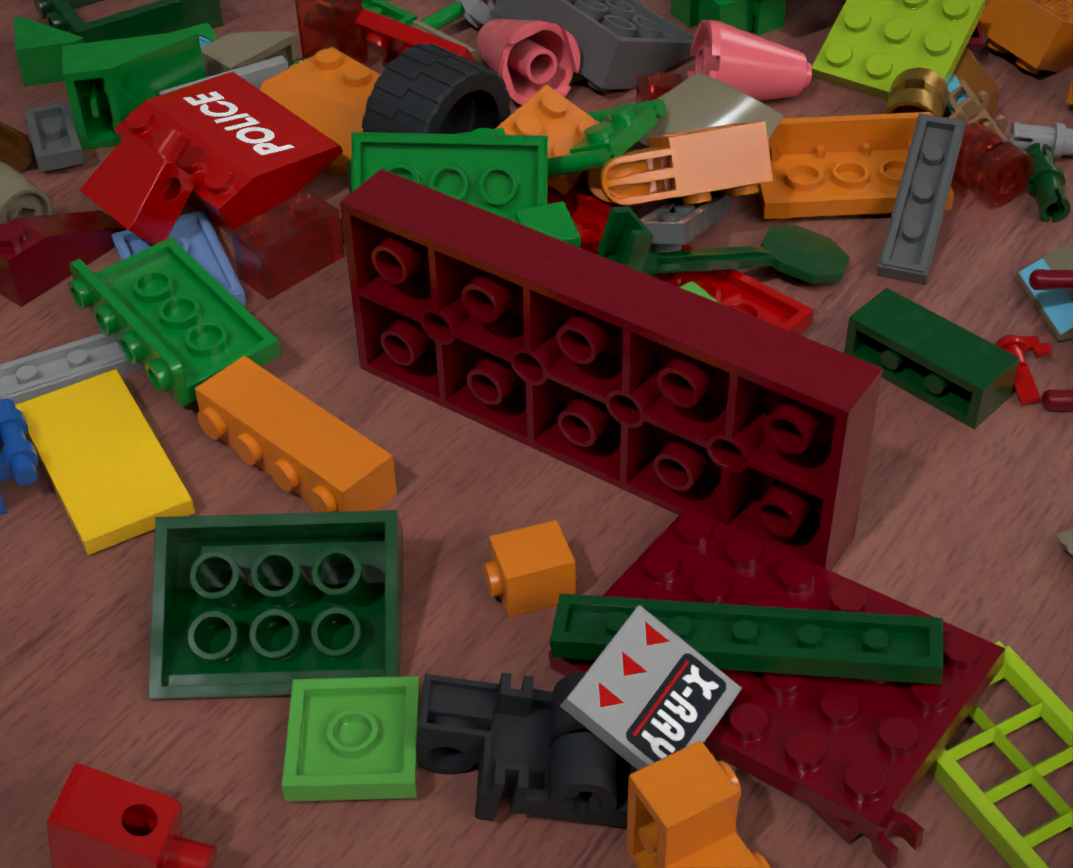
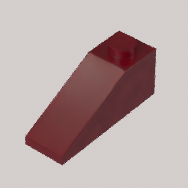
M101 210L20 217L0 225V294L23 307L71 276L69 263L81 259L88 265L114 248L112 234L127 229Z

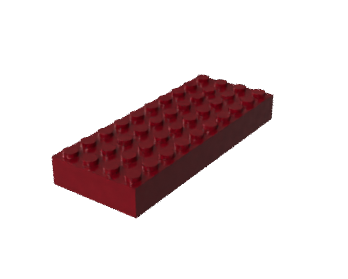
M383 169L377 171L340 202L360 369L674 514L680 515L687 507L830 571L854 539L883 368Z

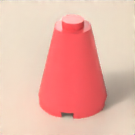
M493 19L483 25L477 37V47L489 68L497 72L499 77L503 78L506 83V90L509 92V97L514 102L523 105L546 84L564 97L572 88L569 86L574 72L578 74L580 51L573 35L560 25L550 21Z
M714 19L702 20L696 29L690 51V56L696 57L694 71H688L687 79L700 72L758 101L798 97L803 89L809 87L812 78V65L807 62L804 53Z

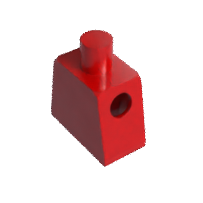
M166 124L152 146L133 134L126 135L84 183L80 192L127 230L156 245L168 238L195 186V177L176 164L192 140L169 124Z
M79 763L74 764L47 820L52 868H213L217 846L183 837L182 804L178 800Z

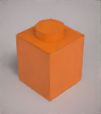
M557 520L489 536L490 561L482 563L483 578L489 596L500 597L508 618L557 606L560 594L576 595V562Z

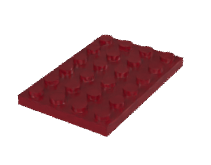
M688 507L602 595L605 597L933 617ZM943 621V673L941 685L719 669L742 689L703 744L711 754L836 820L839 818L852 825L851 828L875 840L878 839L883 830H886L895 813L901 809L1002 668L1005 648ZM551 650L548 652L550 668L564 676L586 673L595 661L554 658L551 655Z

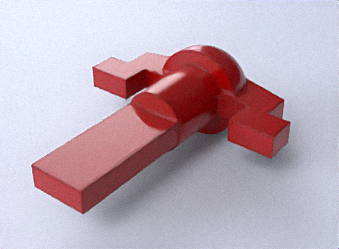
M1014 334L1002 336L994 344L1020 358L1013 386L1021 407L1041 402L1038 389L1024 354L1033 351L1036 359L1052 355L1049 342L1040 344L1038 336L1019 337Z

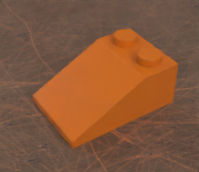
M989 0L980 18L982 33L988 37L985 41L986 45L1003 54L1013 53L1019 57L1016 64L1034 74H1039L1041 70L1061 72L1073 66V1Z

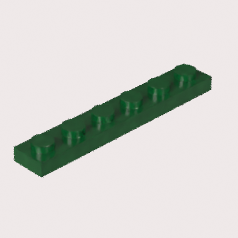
M560 594L550 636L552 657L596 660L627 618L640 605L718 669L942 684L943 618Z

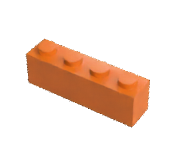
M246 356L241 357L195 388L200 411L197 414V419L203 431L214 440L220 439L233 448L246 464H255L273 478L282 490L286 492L293 491L307 501L314 512L376 511L397 495L393 455Z

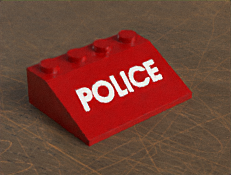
M233 71L147 99L114 128L121 140L126 135L133 134L150 146L154 144L166 124L171 125L191 139V143L176 163L195 177V186L187 202L198 211L204 210L208 219L240 244L245 243L343 152L341 146Z

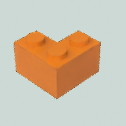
M701 740L629 775L626 853L637 868H771L759 852L754 851L751 853L737 834L736 820L738 803L741 798V787L734 771L725 761L717 762Z

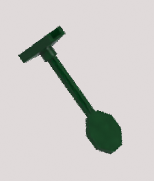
M629 206L611 207L597 251L599 256L652 277L655 274L772 266L780 272L811 284L840 282L850 258L831 238L797 225L769 226L760 247L745 246L654 252L650 248L654 235Z

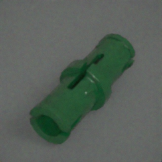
M1035 143L1028 146L1022 154V160L1029 180H1026L1029 194L1035 197L1040 217L1048 222L1050 218L1049 210L1052 222H1059L1065 219L1071 210L1069 200L1063 188V185L1066 184V179L1062 169L1055 165L1051 147L1044 143L1042 147L1043 155L1040 143Z

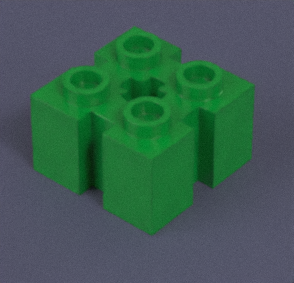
M671 0V15L688 28L699 25L702 20L714 19L746 32L752 31L759 36L784 27L787 0Z

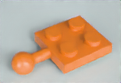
M546 84L495 129L504 128L506 135L549 136L550 158L571 154L570 149L585 137L583 132L600 122ZM587 171L548 177V184L565 196L587 175ZM646 202L632 205L614 203L616 207L629 206L633 212L640 210L646 204Z

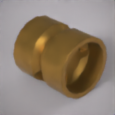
M916 67L903 71L892 83L883 114L930 112L934 116L943 117L949 95L945 80L938 73L926 68Z

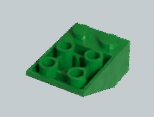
M198 30L62 46V74L82 150L117 146L122 140L114 128L147 99L159 96V91L206 78Z

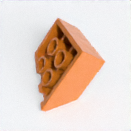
M330 47L318 51L314 56L263 81L259 90L339 144L343 152L323 171L348 178L346 164L351 159V132H363L362 120L365 115L366 103L373 91L375 82L381 75L339 50Z

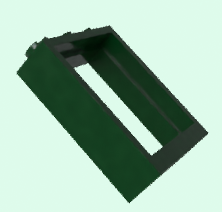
M33 0L36 11L39 12L42 20H48L49 26L83 38L84 43L170 33L203 23H209L212 29L223 26L219 0H159L87 23L83 22L74 9L104 0Z

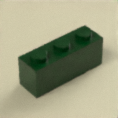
M888 288L882 290L849 317L844 353L883 368L881 378L974 430L1010 398L1020 359L1016 355Z

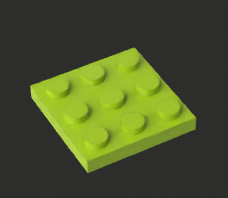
M846 0L812 66L813 78L884 100H888V95L895 78L907 69L916 67L930 69L938 73L948 84L986 8L985 0Z

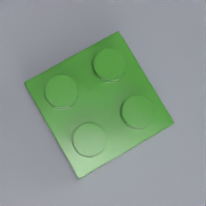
M419 676L293 679L282 778L284 800L324 801L417 798V735L421 696Z

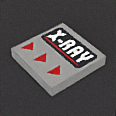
M639 605L620 627L560 707L633 767L640 770L701 740L704 743L742 688Z

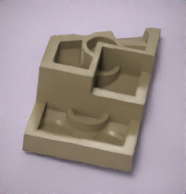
M698 72L658 98L662 99L666 105V115L663 118H657L658 123L636 143L643 148H650L649 137L738 122L765 121L769 141L783 115L753 97Z

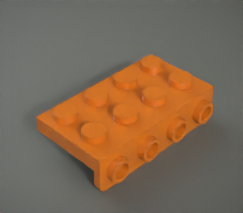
M930 112L781 119L768 141L773 181L758 183L759 192L757 194L763 218L787 220L795 217H837L839 215H883L885 213H892L919 113L933 114ZM952 187L950 188L945 210H952L954 199Z

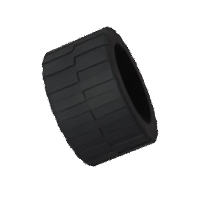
M424 43L417 44L413 48H408L401 52L395 60L393 59L385 67V71L378 77L366 103L365 115L362 120L363 132L457 134L472 132L478 128L495 129L510 116L509 92L506 90V83L503 78L499 77L498 73L492 69L431 43L428 45Z

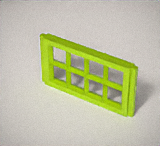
M998 641L994 644L1005 648L1004 663L989 685L1003 678L1029 707L994 724L975 704L968 716L977 724L982 732L947 750L944 748L928 771L1011 868H1049L1032 848L1069 827L1073 831V808L1069 807L1043 776L1073 761V712L1010 646L1005 647ZM1040 717L1067 747L1032 766L1005 735ZM993 742L1019 773L982 792L956 761ZM1031 784L1058 816L1021 836L993 803Z

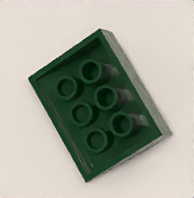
M397 510L155 517L148 699L153 701L291 696L293 679L400 677L403 606V526Z

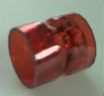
M972 122L966 125L953 179L965 188H970L974 194L993 207H1002L1017 197L1026 186L1032 173L1033 160L1028 153L1009 141H1003L1002 137L983 124Z

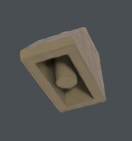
M292 31L231 32L201 47L206 78L281 55L288 64L299 59L297 35Z

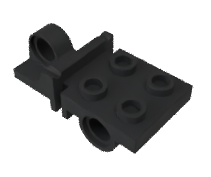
M509 673L501 674L499 684L425 674L417 735V760L422 767L431 772L448 775L463 773L479 763L475 817L477 819L494 821L501 795L511 796L510 812L627 828L629 775L638 771L560 707L585 673H575L563 677L556 683L553 692L533 689L534 677L524 676L521 689L519 690L511 688L512 674Z

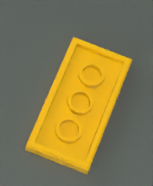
M117 369L15 405L16 409L22 411L28 425L27 436L35 446L38 458L87 555L94 554L154 530L155 517H181L195 513L192 498Z

